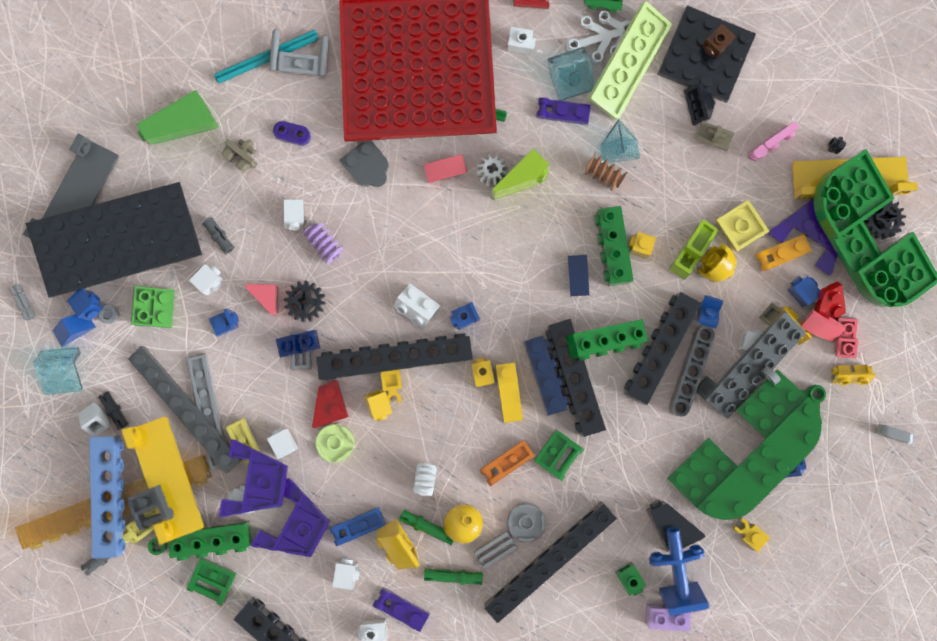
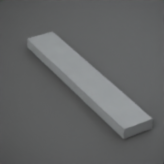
M207 354L188 357L186 360L196 406L225 439ZM206 451L210 471L221 468Z

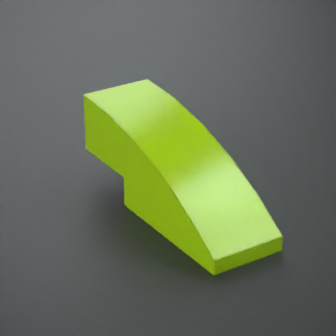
M703 219L683 246L669 270L685 280L691 274L697 262L702 258L719 229Z

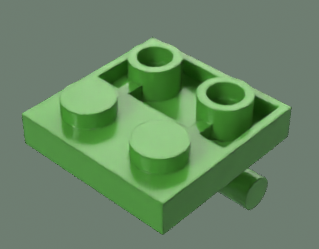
M134 286L131 325L172 328L174 290Z

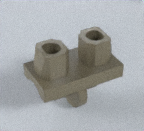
M702 121L695 140L727 152L734 133L723 129L722 126H715Z
M227 138L224 142L227 146L222 152L226 159L231 162L236 155H239L241 158L235 166L244 173L251 166L255 168L258 165L247 154L249 152L253 155L256 152L252 148L254 142L251 139L245 142L240 139L238 144L241 148H239Z

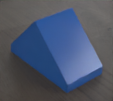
M75 314L61 319L52 331L61 347H64L93 330L96 326L92 320L78 318Z

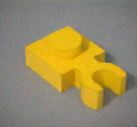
M400 370L380 372L382 388L384 391H389L387 395L389 404H391L392 396H396L398 403H401V395L397 392V389H403Z
M739 518L743 523V527L739 529L733 526V529L738 533H743L744 535L741 539L756 552H759L770 537L755 524L749 527V523L745 519Z

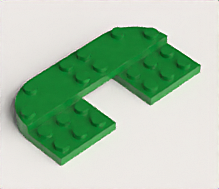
M864 149L834 170L828 171L821 178L814 194L815 214L860 294L867 301L879 307L905 306L915 301L937 284V272L914 232L907 233L882 252L876 245L863 221L895 198L867 149Z
M778 369L775 372L780 377V382L774 385L766 379L735 410L764 438L738 466L711 439L707 438L667 478L697 509L710 517L720 520H732L750 513L812 452L819 441L822 423L818 408L809 396L807 397Z

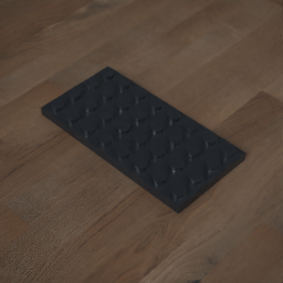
M180 182L25 223L48 298L203 255Z

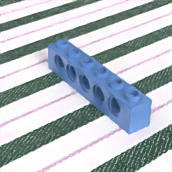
M121 436L90 437L92 559L118 557L123 555L126 548V543L123 539L125 521L122 511H124L125 502L122 499L124 481L121 471H123L124 463L121 459V451L123 450ZM107 451L110 453L111 456L109 461L105 459V453ZM107 471L111 474L110 481L105 478ZM107 491L111 493L110 501L106 499ZM107 511L112 515L111 521L106 518ZM107 532L112 534L111 541L107 539Z

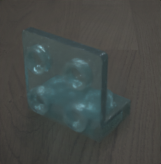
M79 347L42 350L37 355L33 364L45 395L82 391L83 387L75 365L76 360L81 354Z

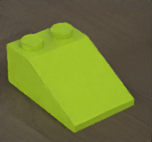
M533 148L492 189V198L495 200L534 187L537 183L542 184L548 177L550 164Z

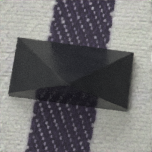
M702 83L685 89L684 94L692 125L696 126L702 121L710 120L716 102Z

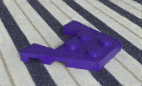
M813 198L795 213L769 230L767 234L783 243L792 229L796 228L826 249L814 266L825 274L831 275L838 254L816 217Z
M231 440L229 457L249 460L243 501L221 499L219 517L222 518L282 506L288 466L241 442Z
M287 478L284 497L295 502L296 506L278 538L260 529L251 547L312 557L331 521L291 478Z

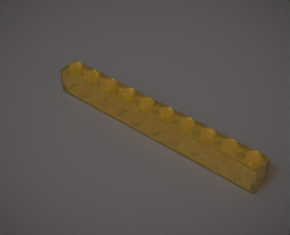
M205 455L183 462L190 485L195 484L198 487L208 483L207 479L211 478L212 474ZM145 477L124 485V490L122 491V499L125 502V508L122 511L123 515L131 513L127 498L148 490ZM106 492V499L109 501L111 500V493ZM91 498L15 527L22 550L29 547L31 551L43 547V542L48 540L49 543L61 540V535L66 533L68 536L79 533V528L84 526L86 529L91 528ZM107 511L106 518L110 521L112 515Z

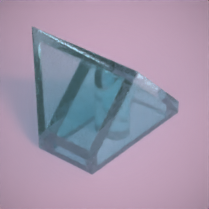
M618 119L600 144L602 163L606 160H609V163L640 159L637 139Z

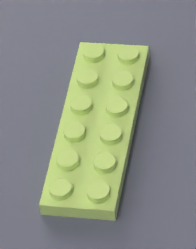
M647 1L642 2L587 98L614 120L620 118L672 25L669 20Z

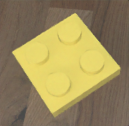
M749 199L715 220L735 252L769 232Z

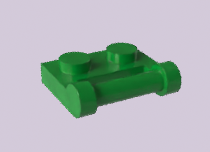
M556 429L534 461L563 481L565 478L564 474L579 453L582 454L584 449ZM568 446H570L573 450L557 471L553 467Z
M202 557L186 590L197 592L216 601V604L223 606L237 573ZM198 580L222 590L221 593H216L197 584Z

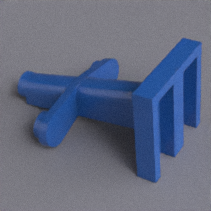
M670 527L666 532L670 554L653 552L649 557V563L652 566L671 565L674 586L659 588L662 601L669 616L709 609V602L697 581L688 583L685 563L703 558L705 556L704 550L700 545H692L688 550L683 551L679 528Z

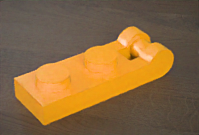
M805 234L759 252L755 256L757 260H760L761 269L764 272L810 253L812 250ZM768 255H770L773 262L769 263L767 259Z

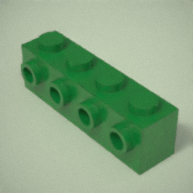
M615 206L598 209L596 215H594L595 226L599 227L597 241L598 245L602 246L600 259L601 263L605 264L606 271H603L604 282L608 283V287L632 283L634 280L622 207Z
M643 319L566 336L571 359L578 358L579 361L590 359L592 354H596V357L608 355L607 351L613 350V353L625 351L624 347L630 346L631 350L642 347L641 343L648 342Z
M250 522L206 527L175 538L168 542L169 558H176L177 561L189 559L191 555H196V558L207 557L208 553L215 552V555L227 554V550H235V553L247 551V548L252 544Z

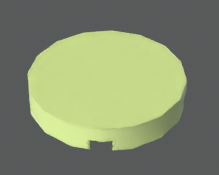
M330 424L322 428L317 435L316 450L326 461L340 462L347 459L353 451L354 437L351 431L343 425Z

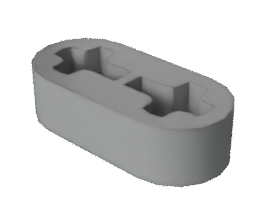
M878 424L876 430L878 435L913 445L915 435L883 424Z

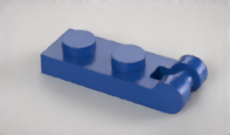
M377 507L329 528V531L334 535L335 546H339L385 526L386 523L380 508ZM345 529L347 535L342 537L340 530Z

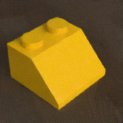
M397 518L376 530V542L380 549L384 548L387 552L386 557L391 565L395 564L397 569L417 568L420 566L417 550Z

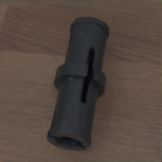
M109 391L104 392L103 396H98V399H100L106 409V415L111 417L117 430L129 424L121 412L120 405L116 404Z

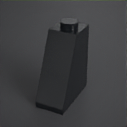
M657 500L650 504V508L646 509L668 553L669 547L666 532L670 527L679 528L682 549L706 538L703 532L664 501Z

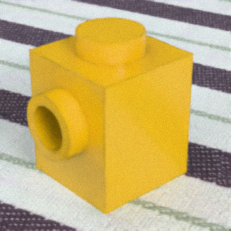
M637 232L629 240V253L647 259L651 256L656 237Z
M485 358L474 360L475 364H471L476 387L495 383L490 360L486 361Z
M379 389L363 395L369 416L373 420L381 421L386 419L387 415L392 414L384 390Z

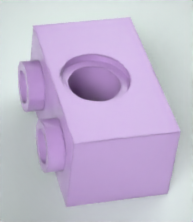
M646 604V624L650 629L690 631V613L669 616L665 605Z

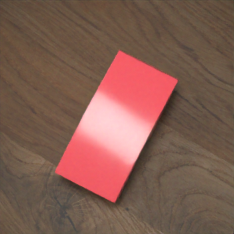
M463 154L424 164L428 183L468 173Z
M814 310L800 324L806 331L829 341H834L846 329V326L830 316L825 318Z
M837 317L836 321L846 326V329L835 339V355L842 358H856L859 340L856 338L858 319Z

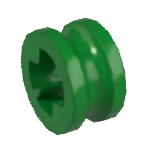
M157 537L151 539L148 543V551L153 555H160L168 548V542L160 545L161 550H156L154 542H159Z

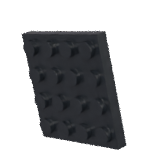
M687 5L657 75L686 87L702 83L711 97L727 103L756 33ZM723 24L736 37L715 59L713 56H709L702 46L706 39Z

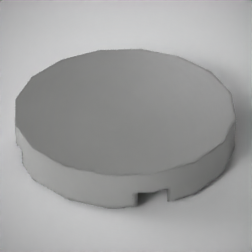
M521 503L512 508L508 514L507 525L509 532L515 539L528 543L537 540L543 534L546 520L539 507L531 503Z

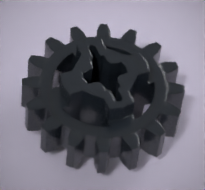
M892 200L874 215L872 214L863 221L866 222V227L870 229V234L875 233L874 238H879L880 236L882 239H886L888 236L891 238L896 236L895 233L902 231L900 227L905 225L902 219L906 218V215H901L904 208H898L899 202L893 204Z
M298 281L297 287L291 285L292 291L285 292L289 297L284 298V301L288 302V305L284 306V308L290 309L288 315L292 316L295 314L294 320L297 321L301 317V322L304 323L306 318L310 322L313 321V316L319 318L318 312H324L321 306L326 305V302L322 301L326 297L325 294H320L322 289L320 287L315 289V283L309 286L308 281H305L304 285ZM301 290V293L294 297L295 294ZM310 290L315 293L317 299L311 297ZM306 297V299L309 300V303H305L304 306V304L301 303V300H305ZM293 304L299 307L300 313L294 309ZM315 306V309L309 313V310Z

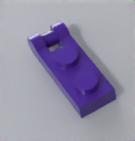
M544 97L538 99L539 110L536 117L539 119L588 125L591 107L589 104L550 100ZM547 107L552 108V113L546 111Z
M382 587L379 592L380 596L378 600L375 599L373 607L420 632L430 613ZM387 598L392 600L390 606L385 604Z

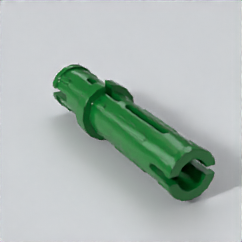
M405 509L403 510L399 521L414 527L416 531L420 530L450 546L453 544V540L445 534L444 528L423 519L424 517L421 515L419 517Z
M425 568L424 581L461 583L464 586L465 584L482 585L483 572L466 571V569L453 571Z

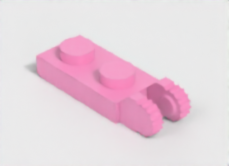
M793 122L749 152V159L756 161L766 156L768 150L772 151L780 146L778 142L782 139L786 141L795 135L794 131L799 128L798 124Z

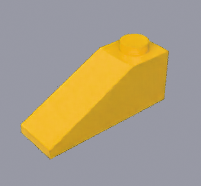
M515 362L496 365L495 369L504 423L523 420Z

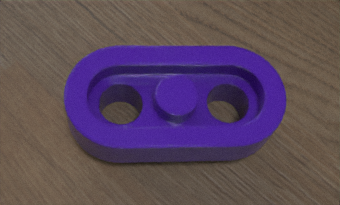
M279 121L273 127V134L280 141L305 146L311 140V134L304 126ZM284 127L285 131L280 133V128ZM303 132L302 137H297L298 133Z

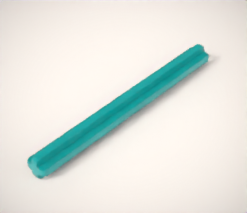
M311 30L279 44L278 52L290 53L319 40L318 34L315 30ZM271 48L214 74L218 83L225 82L270 62Z

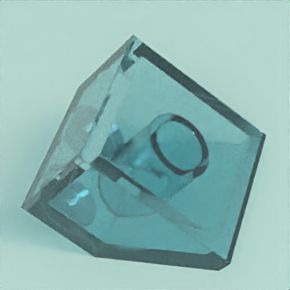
M583 47L547 58L550 75L559 101L592 91L595 85L591 59Z

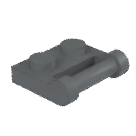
M160 485L127 498L139 530L148 529L152 524L162 520L167 521L174 517V511L168 507ZM158 507L160 513L148 518L144 516L143 513Z

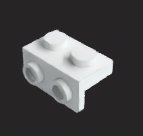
M410 283L397 297L393 307L398 313L410 319L414 325L424 329L428 321L438 311L440 305Z

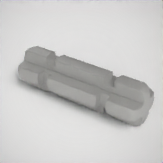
M20 285L10 287L11 294L15 296L13 297L19 311H22L23 319L27 321L33 319L35 314L33 310H30V303L26 295L23 294L22 287Z

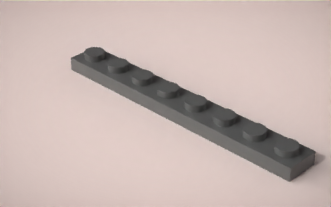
M145 346L139 347L128 360L225 473H229L242 459L229 457L230 444Z

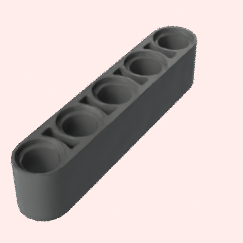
M709 326L699 327L693 333L669 404V411L674 416H686L691 409L715 337L714 330ZM702 330L706 331L708 334V338L706 340H703L700 337V332ZM696 348H699L702 352L700 358H696L694 355ZM690 366H693L696 370L693 377L688 374ZM684 384L688 385L690 389L687 395L683 394L681 390ZM679 402L684 407L681 413H678L675 409L676 404Z

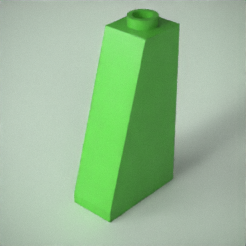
M196 90L136 124L139 128L138 134L140 138L151 145L219 128L203 98Z

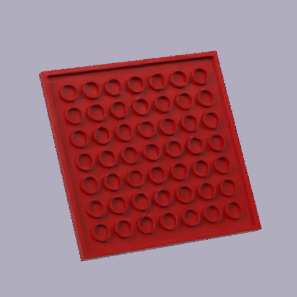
M339 0L343 131L345 142L497 133L489 0Z

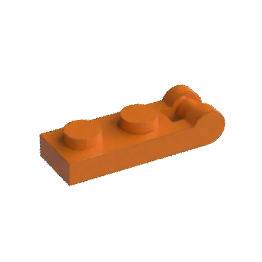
M522 440L479 471L482 475L486 476L489 486H492L535 455L527 443ZM494 467L499 471L495 476L491 471Z

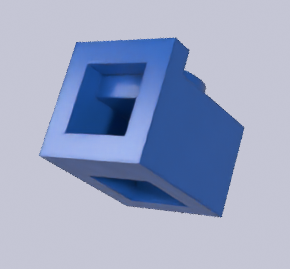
M473 302L451 311L453 316H450V320L454 327L458 326L459 330L480 321ZM462 313H466L468 317L467 319L462 320L460 318V315Z

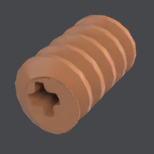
M595 152L585 168V175L592 172L591 179L598 176L597 182L600 183L605 180L604 187L611 184L610 190L613 191L619 187L628 172L626 171L621 175L622 168L615 171L614 163L608 167L609 160L602 163V156L600 155L595 159Z

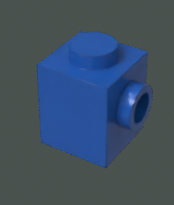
M809 276L797 277L790 283L792 286L787 289L801 307L809 306L818 298L820 289L817 287L818 283Z
M86 289L77 290L67 300L78 318L89 321L97 317L98 313L104 309L100 303V298L92 291Z

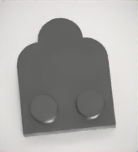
M372 140L361 142L339 160L354 180L362 187L369 185L381 187L386 183V172L388 171L389 164Z

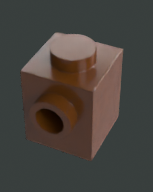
M721 24L706 39L702 47L709 56H713L716 59L732 43L736 36Z

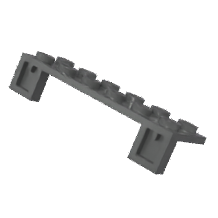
M78 133L69 148L71 152L76 154V157L42 219L93 205L114 168L119 155ZM26 227L22 235L30 238Z
M773 303L759 316L769 327L724 377L716 384L706 376L698 385L696 393L727 419L766 378L761 371L766 366L774 369L806 333L788 313Z

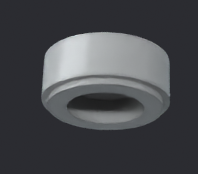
M104 305V309L98 313L100 321L106 324L115 323L120 315L119 310L113 305Z
M766 366L761 371L772 384L776 385L781 381L778 374L769 366Z

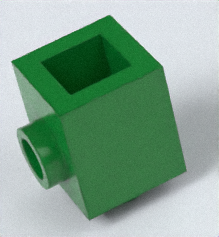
M632 562L615 571L629 596L632 594L636 596L644 591L643 588L646 587V584Z

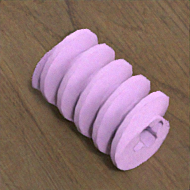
M324 223L313 224L302 235L307 237L308 242H312L311 246L317 248V254H322L321 259L326 260L325 264L328 265L339 257L343 247L336 248L339 242H331L334 235L327 236L329 229L322 230L325 225Z

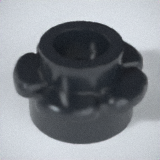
M843 137L832 138L828 143V151L839 154L846 146Z

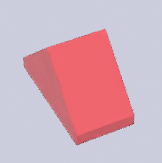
M247 284L245 286L271 315L275 316L278 313V286L269 284Z

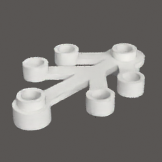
M601 11L598 17L599 22L602 24L607 23L615 28V30L609 31L592 22L590 16H584L580 22L581 27L589 29L598 35L581 40L571 38L567 41L566 51L570 55H576L582 47L601 42L599 48L591 57L593 63L599 64L603 60V54L611 39L619 37L616 45L612 46L609 51L610 57L612 56V50L616 49L625 33L624 28L628 27L631 21L620 22L610 17L608 11ZM606 15L607 19L604 20L601 16ZM588 20L590 24L585 25L583 21ZM571 43H576L577 47H572ZM599 55L601 59L596 60L594 56Z

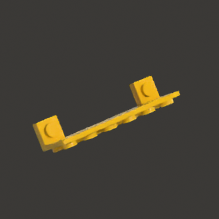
M906 157L872 158L892 195H908L918 190L917 182H909ZM848 159L792 162L794 199L814 198L816 187L821 178L828 171L834 170Z
M165 416L137 427L123 429L122 433L127 448H135L148 489L160 485L168 507L174 511L172 519L162 520L159 524L154 525L159 544H164L204 528L168 417ZM158 507L155 508L156 513H160Z

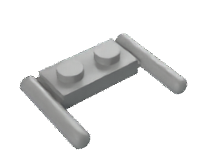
M277 29L272 31L269 71L326 77L329 37L327 35H323L321 38L320 57L278 52L280 31Z

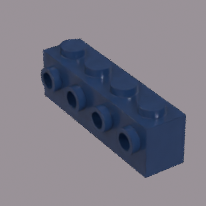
M542 335L524 341L523 343L546 415L549 416L567 410L566 405H569L566 394L561 392L560 387L563 384L560 376L555 374L554 368H557L554 357L550 358L548 350L551 348L548 339H544Z

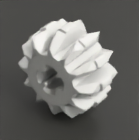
M488 154V160L482 157V164H477V168L480 169L477 171V176H482L480 178L481 183L487 180L486 186H490V183L493 182L495 187L497 180L500 182L508 174L506 172L508 165H503L505 159L503 158L498 161L499 155L497 154L494 159H492L491 154ZM492 167L495 168V171L493 172V174L490 173V170L492 169Z
M425 462L417 465L413 487L415 494L430 496L433 493L436 476L435 465Z

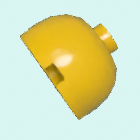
M719 243L721 245L719 247L715 245L711 247L700 260L703 263L701 268L698 267L697 269L702 277L711 282L724 281L731 278L735 273L737 262L735 254L723 243Z
M469 504L454 506L444 517L443 527L445 534L455 543H471L480 535L483 528V519L480 512Z

